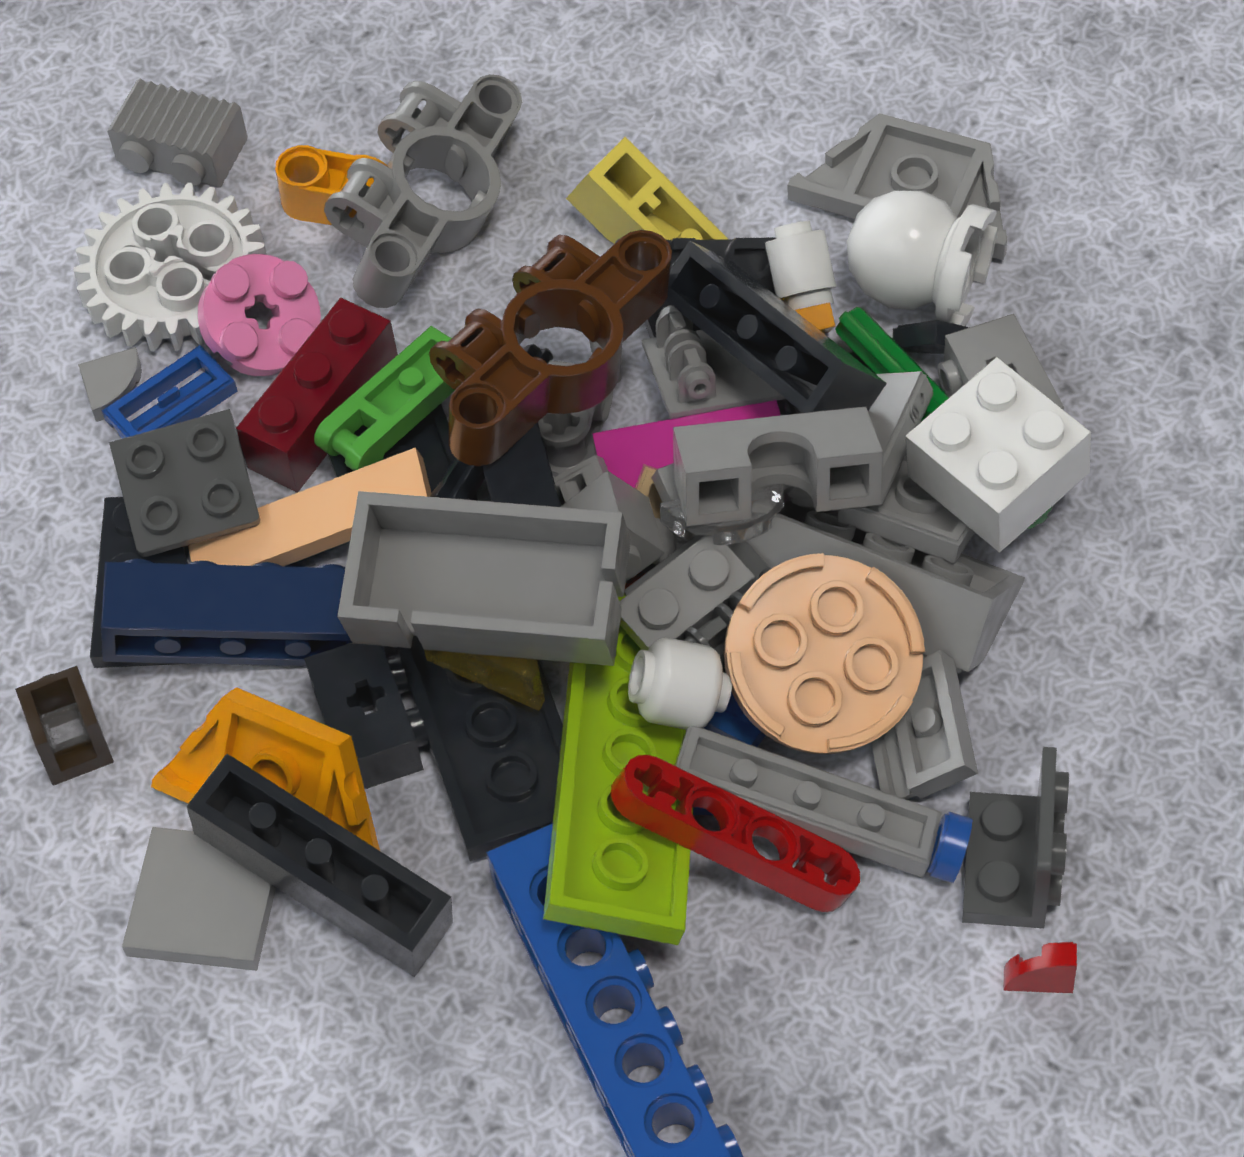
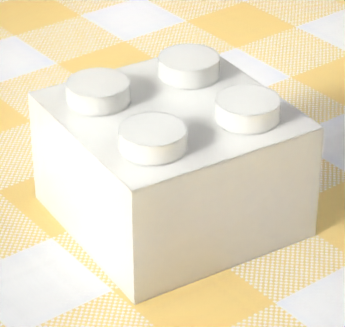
M998 357L905 436L908 477L999 553L1090 473L1091 432Z

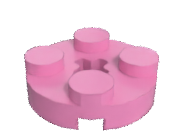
M265 254L243 255L224 264L212 276L198 304V324L206 345L214 354L218 351L224 359L233 363L230 366L231 368L251 376H270L280 373L321 320L317 295L308 282V276L303 267L294 261H283L278 257ZM255 301L264 303L265 307L272 311L273 318L267 322V329H260L256 319L246 317L245 310L252 308Z

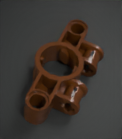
M646 230L630 232L620 238L600 257L577 240L567 235L559 234L548 242L547 253L532 266L525 265L514 273L512 282L517 294L507 305L502 320L485 309L477 308L466 316L465 327L448 342L440 341L430 349L429 357L434 370L445 383L455 390L450 397L449 446L452 454L459 461L474 466L491 464L504 455L547 413L570 414L581 412L596 406L609 396L615 388L620 375L622 343L651 317L667 299L672 250L669 242L662 235ZM560 327L576 329L582 332L591 342L596 341L602 348L598 347L587 362L561 366L547 364L539 357L530 356L520 344L526 338L531 339L535 337L540 330Z

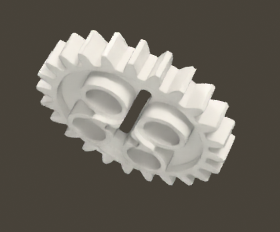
M188 182L180 195H173L169 184L164 183L159 197L152 198L142 188L139 190L138 195L140 203L131 205L122 198L118 199L117 203L120 214L117 216L104 212L98 214L103 230L86 229L84 234L88 246L76 249L80 265L74 267L73 271L78 283L77 290L83 307H87L94 324L103 322L108 337L111 338L123 332L126 344L129 347L136 344L142 336L146 337L150 351H155L163 338H170L175 351L181 349L184 336L192 335L199 345L205 344L198 324L199 299L212 276L224 264L243 255H267L259 224H253L251 212L248 208L238 211L234 196L230 195L219 202L215 188L209 187L198 197L195 195L192 183Z

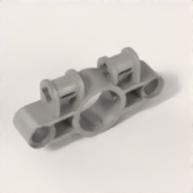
M489 74L482 76L473 84L462 102L426 82H409L400 93V105L394 113L386 115L378 125L377 133L380 141L393 153L388 166L369 158L356 159L348 169V181L340 192L333 193L326 201L324 212L329 222L341 233L366 247L352 279L355 292L366 304L376 308H388L396 305L403 298L432 252L447 253L459 250L470 244L479 234L499 196L501 188L500 172L493 157L504 141L522 105L521 93L517 86L509 79L500 75ZM422 100H425L426 105L421 111L417 107ZM406 130L409 131L410 133L402 139L401 137ZM416 168L435 169L447 174L453 181L463 186L472 203L468 209L463 211L442 210L433 204L426 203L413 192L407 182L406 177L409 171ZM369 178L374 179L371 187L366 185ZM352 209L356 210L357 214L350 218L349 214Z

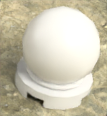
M893 191L875 197L857 214L847 239L849 270L864 294L888 308L914 310L934 302L937 320L966 326L975 307L964 302L973 281L983 284L986 282L994 253L998 228L988 224L993 222L997 212L993 209L971 204L967 206L961 217L957 218L945 201L925 191Z

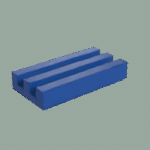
M199 345L103 409L102 412L105 421L112 428L115 427L119 436L123 439L198 418L238 392L235 381ZM203 368L205 370L204 373L180 389L176 387L178 383L199 369ZM157 398L158 403L130 422L126 419Z

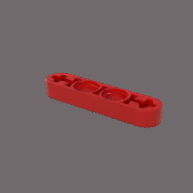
M638 755L630 759L611 785V798L614 806L621 815L631 822L811 909L820 912L836 910L852 895L860 883V870L856 861L849 852L840 846L660 758L651 755ZM643 784L649 787L648 796L642 792ZM678 799L680 803L675 808V810H673L672 805ZM692 807L704 808L711 812L718 820L720 831H710L699 825L694 819ZM752 836H760L772 842L778 850L779 860L766 859L759 854L752 842ZM797 858H798V859H799V862H798V863L795 865V867L793 868L792 865L794 864V862H795V861L797 860ZM824 872L827 874V878H826L827 882L824 881V877H825Z

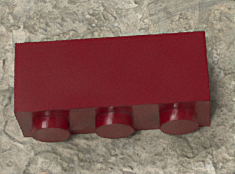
M339 298L236 427L248 469L297 493L327 456V453L314 443V436L320 423L398 355L391 320L346 299Z

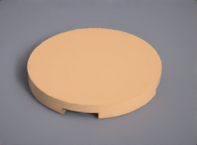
M824 553L809 554L787 560L773 567L756 580L742 596L735 607L726 631L724 663L725 671L732 683L731 691L738 706L762 733L774 741L798 751L812 754H836L860 748L878 739L893 728L906 714L913 703L912 700L921 679L925 646L921 625L910 601L903 591L883 572L875 567L871 568L849 558L824 555Z

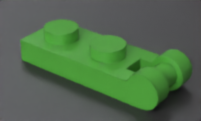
M430 326L320 423L314 436L316 446L331 456L340 454L345 457V464L353 471L383 460L385 453L455 391L436 373L429 357L430 349L440 341L448 342L451 338ZM362 425L366 426L368 429L359 437L354 434Z

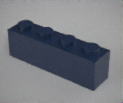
M131 559L125 562H105L101 621L103 662L306 666L304 658L352 643L337 617L345 567L337 564H325L318 567H282L271 562L258 563L253 566L218 565L210 561L168 564L153 563L144 559Z

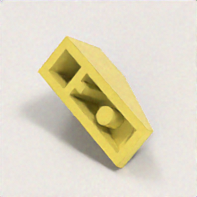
M626 137L584 177L566 198L607 240L614 244L626 234L638 230L653 231L662 235L666 240H672L673 238H696V240L728 239Z

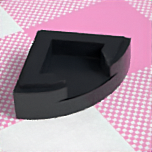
M940 320L898 325V328H893L892 339L905 352L944 354L945 335L970 327Z

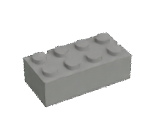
M358 491L337 617L352 643L411 648L413 636H417L425 650L614 666L622 611L618 596H624L631 544L623 513Z

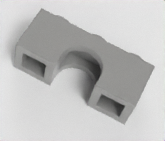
M866 407L673 427L674 482L686 526L752 519V494L760 488L778 484L795 486L807 492L813 500L816 512L881 505L883 451Z

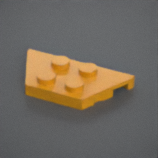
M237 687L218 701L207 714L206 721L189 735L179 747L181 750L152 779L151 788L189 804L224 756L229 754L380 851L352 736Z

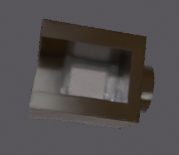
M77 666L43 676L37 681L15 689L35 747L53 786L114 763Z

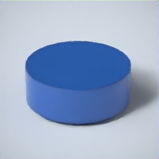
M950 811L942 816L930 865L927 869L929 876L954 883L968 846L972 829V818Z

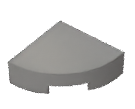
M136 347L78 364L96 422L105 419L102 412L103 409L132 391L135 384L139 383L142 369Z

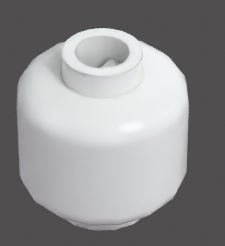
M667 637L660 638L652 643L648 651H638L631 667L628 684L629 700L638 704L639 713L646 721L685 730L692 726L703 728L709 723L715 712H724L729 703L732 683L728 674L723 672L720 655L716 650L708 645Z

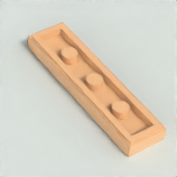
M415 447L258 508L261 519L259 525L188 545L191 562L210 561L218 565L243 566L271 562L283 567L347 543L351 538L358 491L430 497L432 493L423 457Z

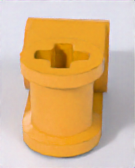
M298 145L288 148L280 154L275 166L282 208L291 218L332 225L326 217L324 206L328 198L333 193L340 192L347 183V172L356 159L369 158L385 166L387 165L381 160L368 155H350L317 149L309 145ZM369 178L366 185L371 187L374 179ZM352 209L349 214L350 218H353L357 211Z

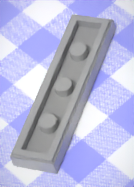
M693 726L687 728L675 766L800 826L848 852L923 878L930 865L942 812L703 728Z

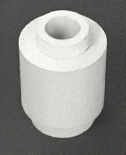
M801 221L774 228L776 239L766 242L765 247L776 296L793 310L825 303L833 304L831 289L836 287L825 231H812L810 221Z

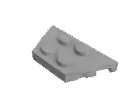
M879 113L861 126L853 138L842 140L827 151L824 164L806 177L797 173L790 178L787 185L788 200L854 219L872 199L893 191H925L945 201L957 218L961 217L967 206L971 204L996 210L997 214L993 222L988 224L998 227L993 258L1004 260L1006 255L1007 234L1006 230H1003L1000 213L1001 200L998 183L994 179V161L991 144L988 142Z

